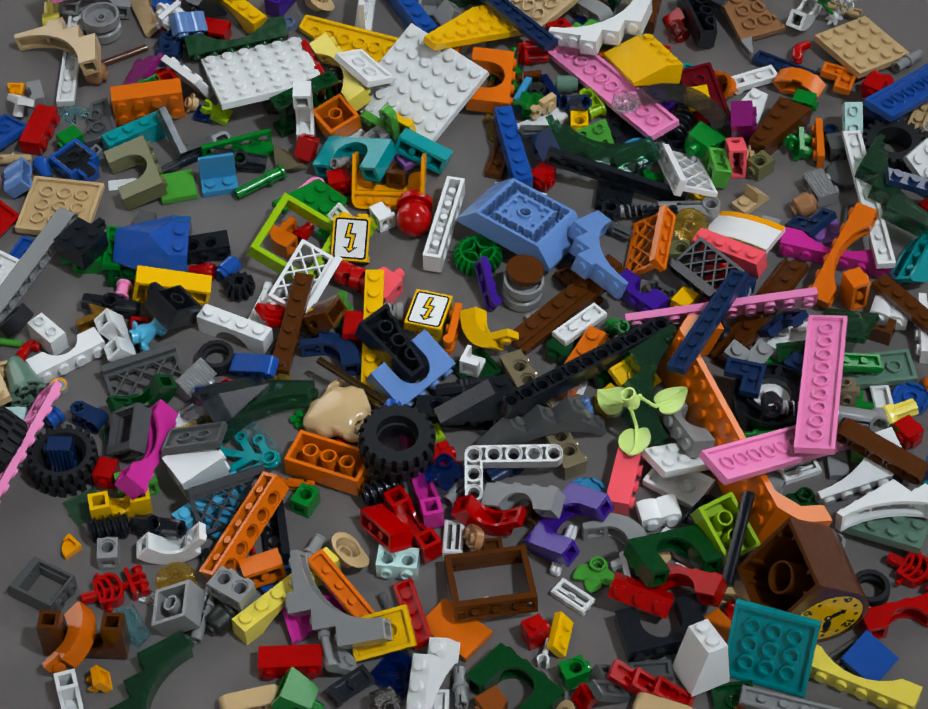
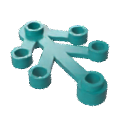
M238 432L235 435L236 442L242 446L244 451L226 449L222 444L220 448L216 449H221L225 457L240 459L229 465L231 468L230 474L253 461L258 463L251 467L264 464L266 469L277 467L281 461L279 453L269 450L266 440L261 434L253 438V443L257 448H260L262 454L253 451L245 432Z

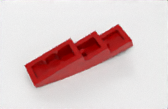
M617 658L612 661L606 676L607 680L634 695H637L639 692H645L692 707L695 696L691 697L687 691L663 676L654 677L640 667L632 669Z

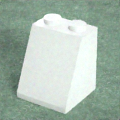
M221 449L202 450L162 457L171 479L183 494V490L230 474L229 470H231Z
M708 619L688 626L672 665L673 672L691 697L730 682L728 645Z

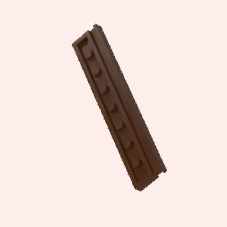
M610 254L605 256L618 274L628 269L627 267L624 268L622 263ZM580 276L513 329V331L519 332V340L512 341L510 345L517 350L521 349L524 355L529 354L552 335V331L567 322L570 317H574L606 290L590 278L584 280Z
M784 258L756 295L794 290L809 271V264L796 260L788 261L787 258ZM778 310L771 314H764V311L756 312V315L750 317L740 315L731 326V332L710 353L711 359L714 360L716 358L720 362L727 363V359L722 354L734 339L749 349L758 337L757 330L769 323Z

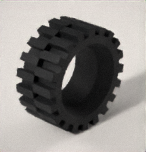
M884 118L882 122L875 120L874 125L870 123L867 126L862 137L874 177L878 178L881 175L883 180H886L885 171L888 167L913 174L903 158L925 139L919 127L914 129L915 124L911 122L908 125L905 119H902L901 122L897 121V119L889 122ZM896 143L904 146L907 150L889 152L882 149L878 144Z
M66 424V428L56 425L55 430H51L49 427L45 429L46 434L43 435L41 432L37 434L38 440H35L32 446L27 449V462L32 480L37 489L41 488L44 494H47L49 491L52 497H56L58 493L61 495V498H67V493H71L73 497L77 495L78 490H81L82 493L85 492L87 484L89 486L94 484L92 473L99 455L93 436L90 437V433L87 430L82 432V427L76 426L73 429L72 425ZM48 436H73L77 456L82 459V462L68 471L54 472L48 470L47 455H44L43 451L44 443H47Z

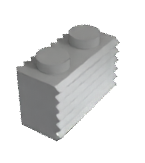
M822 168L803 173L801 185L807 193L814 195L818 202L817 208L837 203L839 189L836 185L832 184L828 173H825Z
M200 357L175 381L178 387L176 393L185 402H188L192 398V393L204 386L213 384L215 382L213 377L217 373Z

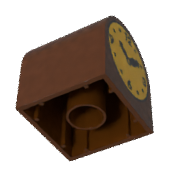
M789 517L737 567L752 603L822 621L817 643L825 642L847 633L863 620L869 609L867 598L836 531L825 525Z

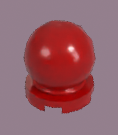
M408 190L401 193V197L396 200L398 211L396 215L397 227L408 237H419L425 234L431 226L432 198L429 194H420L419 190Z

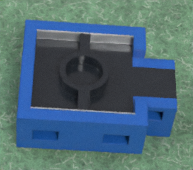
M77 138L48 157L50 166L66 179L93 182L100 177L98 167L101 165L99 156Z

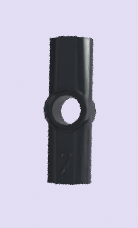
M214 146L213 155L233 153L235 168L237 169L246 168L263 172L266 169L267 156L248 153L242 149L232 150ZM242 156L244 158V162H237L235 160V157Z
M84 293L81 303L82 309L90 310L89 304H94L112 309L120 315L136 317L140 313L141 306L140 301L118 298L115 293H106L104 295Z
M494 375L474 379L473 377L456 380V382L436 385V394L442 397H456L483 381L493 378Z
M135 514L129 523L133 532L144 534L150 532L162 537L182 538L187 532L185 521L162 518L156 515Z

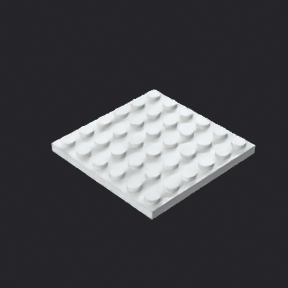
M411 23L379 62L384 69L394 76L393 82L368 87L371 91L369 96L372 101L357 112L361 114L364 110H367L380 118L379 110L385 104H388L400 116L413 120L418 134L436 142L490 74L487 70L452 48L432 50L423 43L424 36L428 33Z
M291 37L282 42L274 41L268 45L260 44L253 48H242L239 51L224 52L222 55L207 56L201 59L202 67L222 110L269 100L270 97L292 88L293 81H307L320 75L318 69L314 68L316 65L310 54L305 52L301 45V38Z

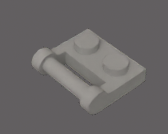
M327 629L320 630L317 633L319 641L322 642L327 671L347 675L357 668L352 649L345 650L337 647L334 638L335 634L330 633Z

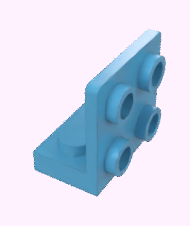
M225 153L198 157L203 198L234 194L233 190L238 188L234 154Z

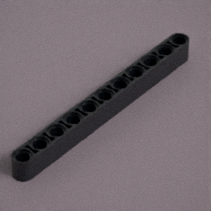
M661 316L655 317L506 393L502 399L501 415L507 419L518 417L534 408L537 404L541 405L607 371L638 350L643 352L663 342L666 339L669 328L668 319Z

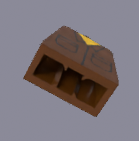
M339 294L313 304L303 317L302 327H308L312 333L335 328L348 310Z

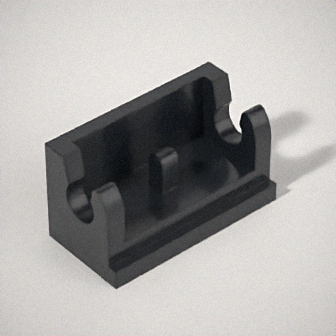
M362 664L329 686L327 697L330 700L334 699L336 707L339 708L362 690L373 685L376 680Z

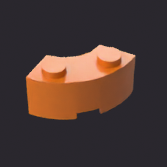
M794 67L780 69L772 82L782 95H794L798 88L817 93V98L826 86L818 75Z

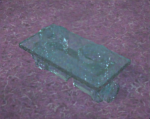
M133 604L128 608L118 607L116 612L125 614L130 639L139 648L152 633Z

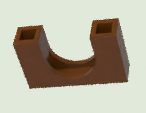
M39 611L36 629L44 656H50L62 644L67 634L68 627L64 623L61 611ZM103 612L100 633L95 635L92 647L86 657L128 659L131 640L124 613Z

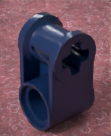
M84 401L73 402L70 406V412L73 414L72 423L93 434L99 433L109 420V416L104 410L91 406Z

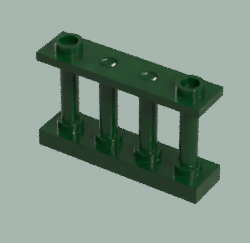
M331 70L307 80L311 81L313 108L334 97L332 86L340 83V81ZM293 87L269 98L270 102L280 113L281 120L274 122L273 127L281 138L296 132V113L287 116L286 107L293 104ZM325 90L326 99L318 102L317 93Z

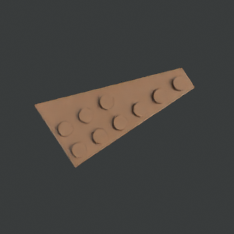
M728 0L722 8L739 43L740 40L752 36L753 41L785 32L788 28L784 23L779 22L777 16L774 13L771 14L760 0Z

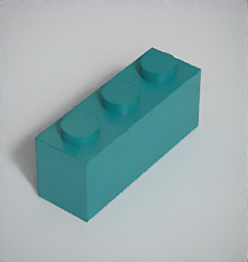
M407 127L399 135L395 145L397 153L420 165L421 156L423 153H426L427 168L440 175L448 166L454 152Z

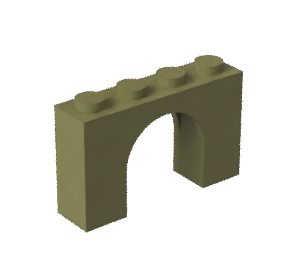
M143 135L104 151L114 175L135 166L147 167L141 177L118 187L128 211L168 194L165 188L168 186V183L164 176L161 177L163 171L160 165H156L159 161L155 152L151 153L154 149L150 140L146 141Z

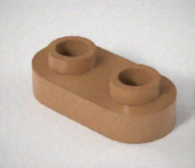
M468 524L462 531L464 543L470 549L479 551L484 542V531L478 525Z

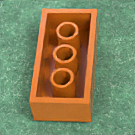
M180 78L110 87L116 126H123L166 106L172 119L186 118Z
M301 429L284 458L286 474L305 480H314L315 483L358 497L362 483L367 482L371 474L369 468H365L362 459H360L358 447Z

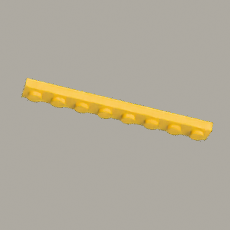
M365 270L363 320L383 306L384 270ZM362 342L361 382L373 389L366 379L371 372L381 365V361ZM366 395L370 404H380Z

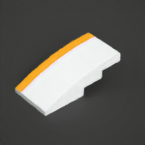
M721 211L719 216L706 229L765 251L767 254L785 233L786 227L750 214Z

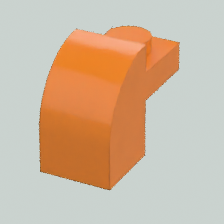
M292 216L282 222L280 227L274 225L270 230L273 251L287 260L298 247V238L292 234L297 229V221Z

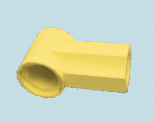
M50 0L44 2L43 26H46V21L60 18L59 3H52Z
M913 398L894 405L888 404L880 407L887 413L889 427L907 415L913 417L919 414L917 403Z

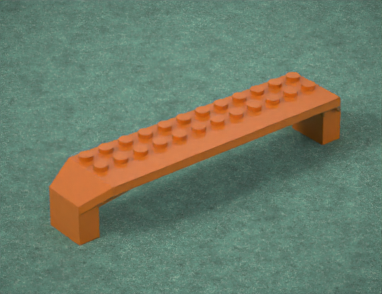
M687 315L656 370L666 389L678 386L687 387L688 392L685 403L688 405L685 420L694 426L706 428L716 440L714 447L746 439L701 355H709L724 330L721 322L686 375L667 371V363L700 316ZM711 471L722 494L726 495L733 492L739 505L746 490L755 493L749 523L761 544L789 517L828 527L833 521L824 505L800 506L776 492L766 473L724 485Z

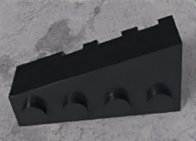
M678 0L677 7L681 8L685 16V23L697 48L714 47L718 32L714 15L715 8L706 3V0Z
M386 303L359 323L355 335L382 363L385 362L401 380L407 383H415L421 378L425 365L414 347L408 342L405 332H402L398 325V320L392 315L390 307Z

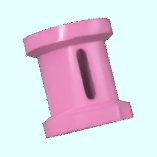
M119 279L114 293L118 298L129 299V292L133 289V284L127 279Z

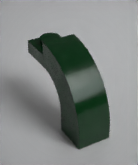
M154 374L149 385L141 392L130 396L109 395L106 402L112 414L113 411L130 406L133 403H142L145 407L150 408L160 399L168 404L174 397L178 387L171 374Z

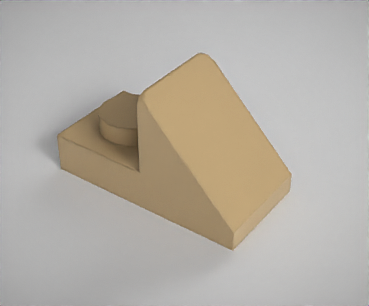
M746 184L744 194L731 203V208L736 212L750 214L767 202L770 197L757 187Z

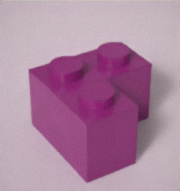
M752 100L731 101L732 137H743L744 140H749L757 129L756 106L753 107Z

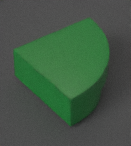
M642 169L641 174L643 177L664 183V178L660 173L657 174L650 169Z

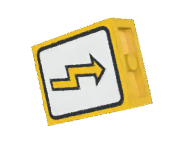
M339 212V215H334L331 256L335 257L338 255L343 258L341 261L370 263L368 252L370 227L373 219L368 218V214H357V217L350 216V213Z
M416 289L404 321V330L414 331L418 335L423 330H426L435 341L441 342L443 338V324L447 313L453 310V296Z

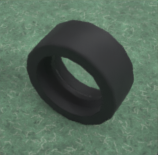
M24 303L20 304L0 323V331L7 338L12 337L32 318L34 313Z
M222 340L209 341L199 349L198 359L201 357L217 373L214 377L223 376L229 373L228 370L234 355L233 347ZM214 353H223L228 356L221 363L214 364L205 361L209 355Z
M865 569L856 573L860 584L866 582L874 583L882 589L880 596H866L869 606H879L888 601L891 584L883 573L872 569Z

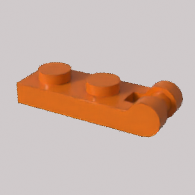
M455 302L454 309L450 310L449 321L451 322L446 325V335L443 336V349L448 355L453 354L455 351L461 326L460 310H463V303Z

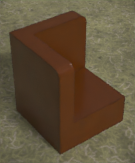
M392 161L385 172L387 187L404 189L408 183L410 174H405V170H398L396 161Z
M889 318L886 327L876 324L870 325L867 339L889 346L895 332L897 320Z

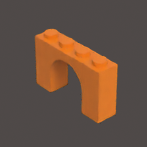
M473 47L472 61L490 74L497 76L502 83L495 87H479L467 102L466 110L494 113V107L512 106L513 98L510 95L514 93V85L511 82H515L516 72L513 69H516L517 59H514V51Z

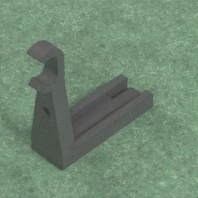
M166 106L159 108L156 113L177 158L200 149L201 145L216 142V139L219 137L231 138L228 132L221 131L191 142L185 147Z

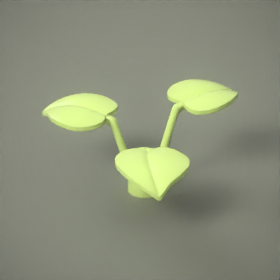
M682 386L661 390L654 396L656 404L644 398L642 394L637 395L632 387L597 389V399L600 408L607 415H617L622 411L623 407L629 409L635 429L630 428L623 431L619 436L618 444L623 452L634 456L643 452L651 441V433L648 428L638 429L634 410L639 407L640 400L653 408H659L662 414L670 415L678 412L683 407L688 390L687 387Z

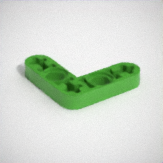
M385 104L379 110L380 118L367 110L360 114V121L363 126L371 130L378 125L390 133V139L393 142L397 141L401 132L397 114L390 105Z

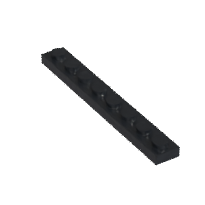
M549 146L544 162L658 201H685L687 196L685 191L682 192L681 197L675 196L667 184Z

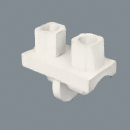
M176 0L172 5L161 2L156 5L157 11L155 15L158 16V23L155 27L160 29L163 26L168 31L171 30L169 16L176 12H185L180 8L181 2L179 0Z

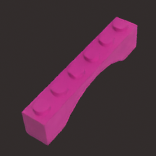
M786 227L785 233L780 240L778 255L824 265L823 259L827 253L831 252L832 248L816 242L802 230ZM871 249L845 251L836 267L842 270L860 267L867 275L877 278L885 273L889 276L891 269H876Z
M162 399L149 408L152 409L146 452L142 460L132 462L123 469L114 484L132 500L138 495L142 496L147 492L149 488L148 483L155 475L153 471L160 463L161 448L168 431L177 424L176 418L179 413Z
M399 434L403 450L415 444L409 437ZM428 466L424 473L419 472L418 477L410 478L422 523L427 528L444 526V512Z

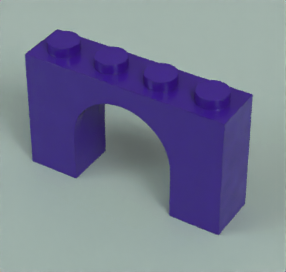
M571 481L562 491L566 498L560 519L542 517L524 540L531 554L566 567L571 565L580 551L574 539L557 533L561 524L575 516H587L604 522L614 508L608 494Z

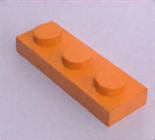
M815 118L814 125H811V135L814 136L812 137V148H815L812 153V160L816 161V168H823L825 159L823 119Z

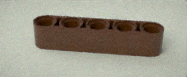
M844 417L839 422L836 441L909 483L915 485L921 483L928 470V464L924 460L852 419Z

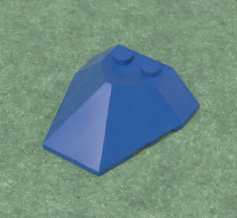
M172 215L116 228L113 262L132 270L137 269V265L187 272L191 216Z

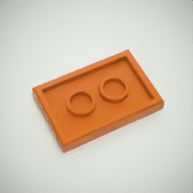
M446 598L426 616L432 637L449 638L461 643L459 658L464 662H467L493 635V631L478 620L455 622L452 603Z

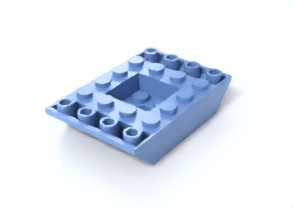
M515 178L495 183L456 218V221L518 255H530L537 258L543 264V268L550 272L569 253L574 241L567 235L573 222L579 218L574 210Z

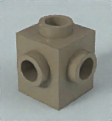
M842 378L840 405L856 406V398H860V386H856L855 378Z

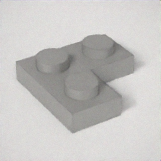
M760 338L751 350H748L734 339L725 349L722 356L726 359L733 357L762 364L766 363L776 349Z

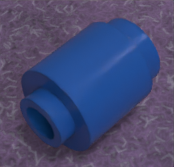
M228 256L216 267L215 276L221 282H225V278L230 276L231 273L236 274L242 269L241 261L236 256Z

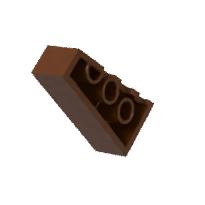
M779 97L749 139L748 145L751 146V150H754L755 154L764 150L771 156L783 144V139L788 134L794 135L798 132L797 128L799 126L806 127L810 124L812 108Z

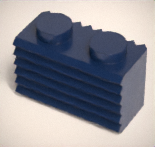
M48 436V441L44 443L43 448L44 455H47V467H51V471L63 472L75 468L78 458L73 436Z

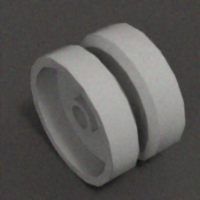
M96 2L84 9L82 20L85 35L95 33L100 45L109 44L120 37L122 34L120 14L114 4Z
M505 272L501 290L503 303L509 309L517 312H528L537 308L542 300L544 276L538 284L522 287L512 283Z

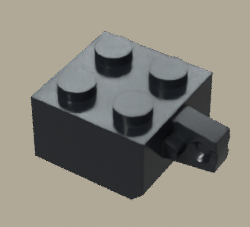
M78 217L54 238L57 255L83 270L88 268L109 246L107 234L104 231L106 229L105 220L99 217L90 224Z
M153 282L147 289L149 296L144 307L164 328L172 330L194 324L202 306L181 285L164 288L157 282Z

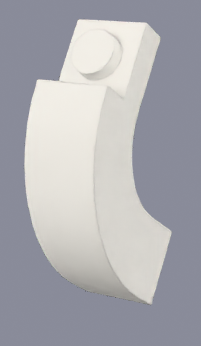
M803 0L797 9H791L786 25L800 31L807 30L815 21L822 5L817 3L818 0Z
M198 522L182 538L162 537L147 532L136 542L137 559L152 564L165 565L182 563L201 554V545L207 539L206 524Z

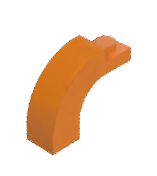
M79 600L63 614L68 625L65 639L42 662L44 669L52 674L66 671L70 666L76 669L87 656L94 642L97 629L95 615L90 608Z

